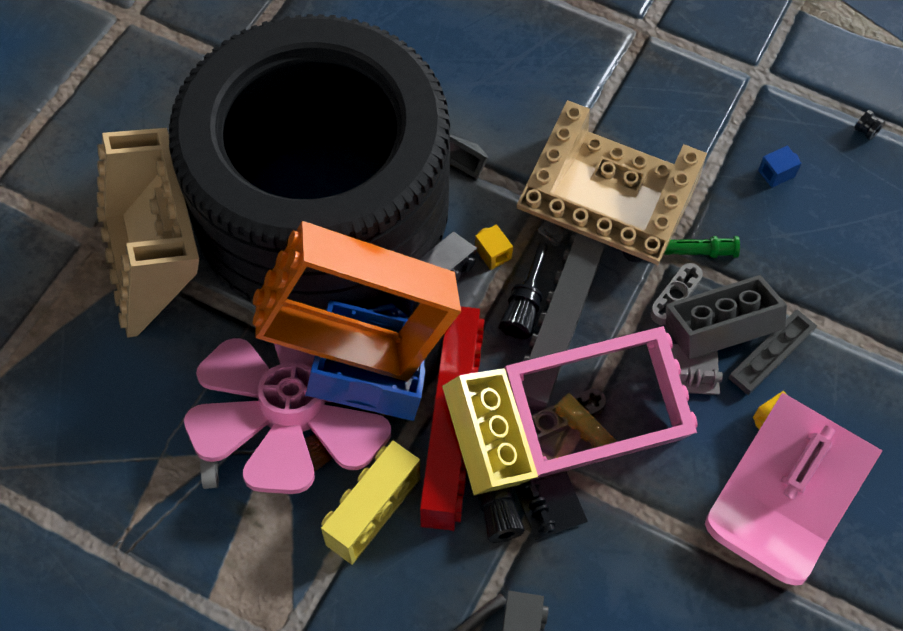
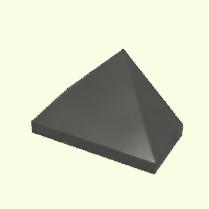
M450 135V164L478 179L488 156L478 144Z

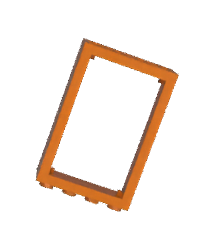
M305 221L301 222L296 231L293 230L291 232L287 247L284 251L281 250L279 252L275 267L267 272L264 285L261 289L256 290L253 297V305L256 306L253 325L256 326L257 339L406 382L412 377L461 312L455 272ZM306 267H310L419 302L420 304L400 332L397 333L289 300L287 297Z

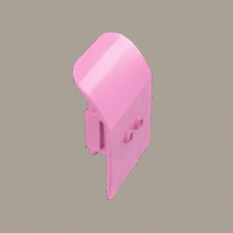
M782 392L709 511L705 520L706 529L720 544L774 578L786 584L802 585L811 574L826 543L878 460L882 450Z

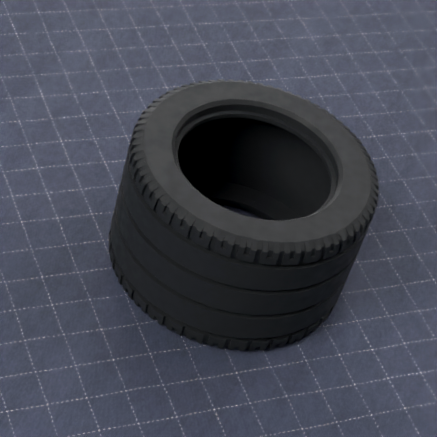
M307 14L306 17L295 15L293 18L286 16L282 20L277 18L273 19V22L265 21L260 26H251V29H244L240 31L239 35L234 34L229 40L225 39L222 41L221 46L214 47L211 53H207L204 56L203 61L200 60L196 64V68H192L190 77H186L184 85L180 86L179 95L176 96L175 104L172 105L169 124V151L174 171L184 196L198 243L207 262L221 281L226 283L237 295L243 296L247 301L253 302L256 290L261 289L264 285L267 272L275 267L279 252L281 250L284 251L287 247L291 232L293 230L296 231L302 221L418 260L442 241L448 221L450 120L447 101L440 82L435 77L432 69H430L429 64L423 61L419 53L416 54L415 49L408 47L406 42L403 40L399 41V37L396 35H389L388 31H381L375 25L369 26L367 22L363 21L360 23L358 19L353 18L352 20H347V17L343 16L337 18L336 15L325 17L323 14H318V16ZM332 140L351 143L367 149L384 162L383 166L363 184L344 193L325 198L289 199L269 194L249 183L255 171L267 159L288 147L310 141ZM306 267L287 299L327 311L329 300L368 310L372 305L376 307L382 301L387 302V292Z

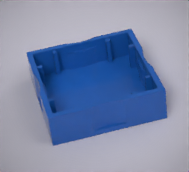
M329 300L327 307L329 312L397 333L400 332L408 321L406 318L382 315L365 308ZM315 355L305 396L414 421L422 397L425 360L408 382Z

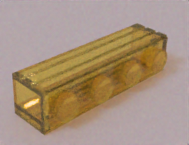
M570 393L565 394L554 405L556 413L560 417H565L568 420V425L574 430L577 429L580 432V437L593 445L592 448L617 442Z

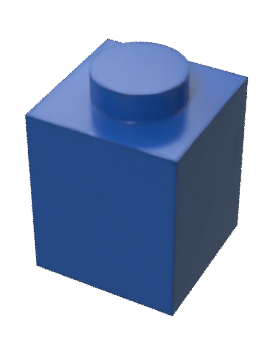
M787 145L763 156L758 171L770 187L773 188L796 177L802 163L798 155L793 153Z

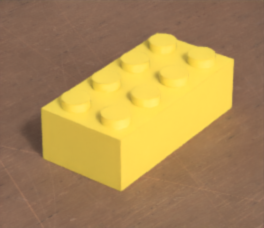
M505 368L460 375L442 386L474 495L517 486L538 477Z
M393 440L388 447L383 446L378 451L374 464L370 468L366 467L360 473L357 485L352 490L348 489L342 495L339 507L334 512L330 511L321 523L325 545L351 565L354 564L421 479L420 459Z

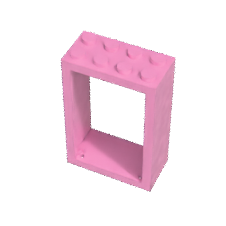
M664 326L504 367L538 477L534 479L680 441L697 433V419L695 414L690 412L687 402L689 401V393L686 386L681 383L679 376L681 368L678 360L673 357L671 351L673 347L672 339L669 333L665 332ZM647 344L672 427L548 460L546 456L543 457L522 385L524 375Z

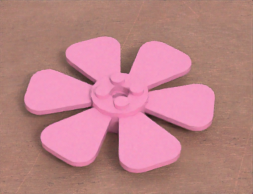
M232 338L221 343L198 366L196 372L197 379L204 388L254 397L259 400L201 404L191 408L184 418L185 429L195 453L199 458L209 462L223 460L265 426L271 428L243 469L244 482L253 491L297 494L306 491L313 484L315 479L314 467L303 432L309 429L314 432L336 463L347 470H359L366 467L376 457L378 451L388 443L391 437V425L381 415L325 405V403L330 401L305 396L315 355L274 344L280 365L269 369L248 341Z

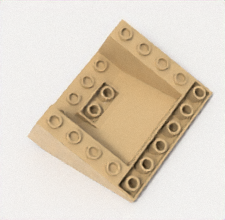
M567 100L517 203V209L659 265L697 186L707 153L683 144L675 164L661 160L588 132L590 109Z
M167 128L102 133V144L97 145L100 160L97 161L99 177H97L99 190L97 192L99 206L97 207L98 222H103L104 227H101L102 241L108 244V248H105L107 263H112L113 269L109 270L111 284H116L117 291H114L116 306L120 307L121 313H118L120 328H125L127 337L138 336L193 279L198 271L199 255L185 199L172 164Z

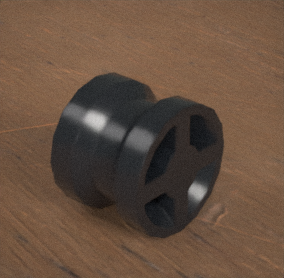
M868 110L858 120L854 129L858 132L862 131L868 140H872L883 128L885 121L881 118L877 119L874 113Z

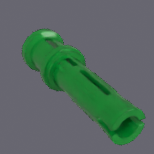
M712 236L704 240H670L664 255H709L712 258H717V256H733V258H738L740 239L739 236H733V238Z

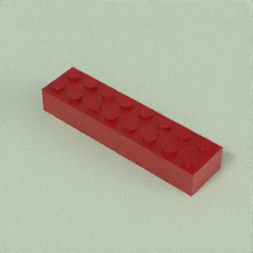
M460 306V314L444 333L420 507L421 527L451 531L455 529V522H461L466 483V466L442 386L460 375L478 373L485 320L480 319V308Z

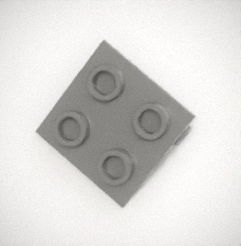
M673 344L671 351L674 359H677L681 368L680 380L682 385L686 386L688 393L719 395V383L722 382V372H719L718 351L689 360L678 344Z

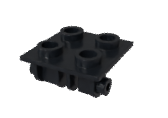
M567 471L537 482L534 479L524 483L525 486L515 489L535 540L588 522Z

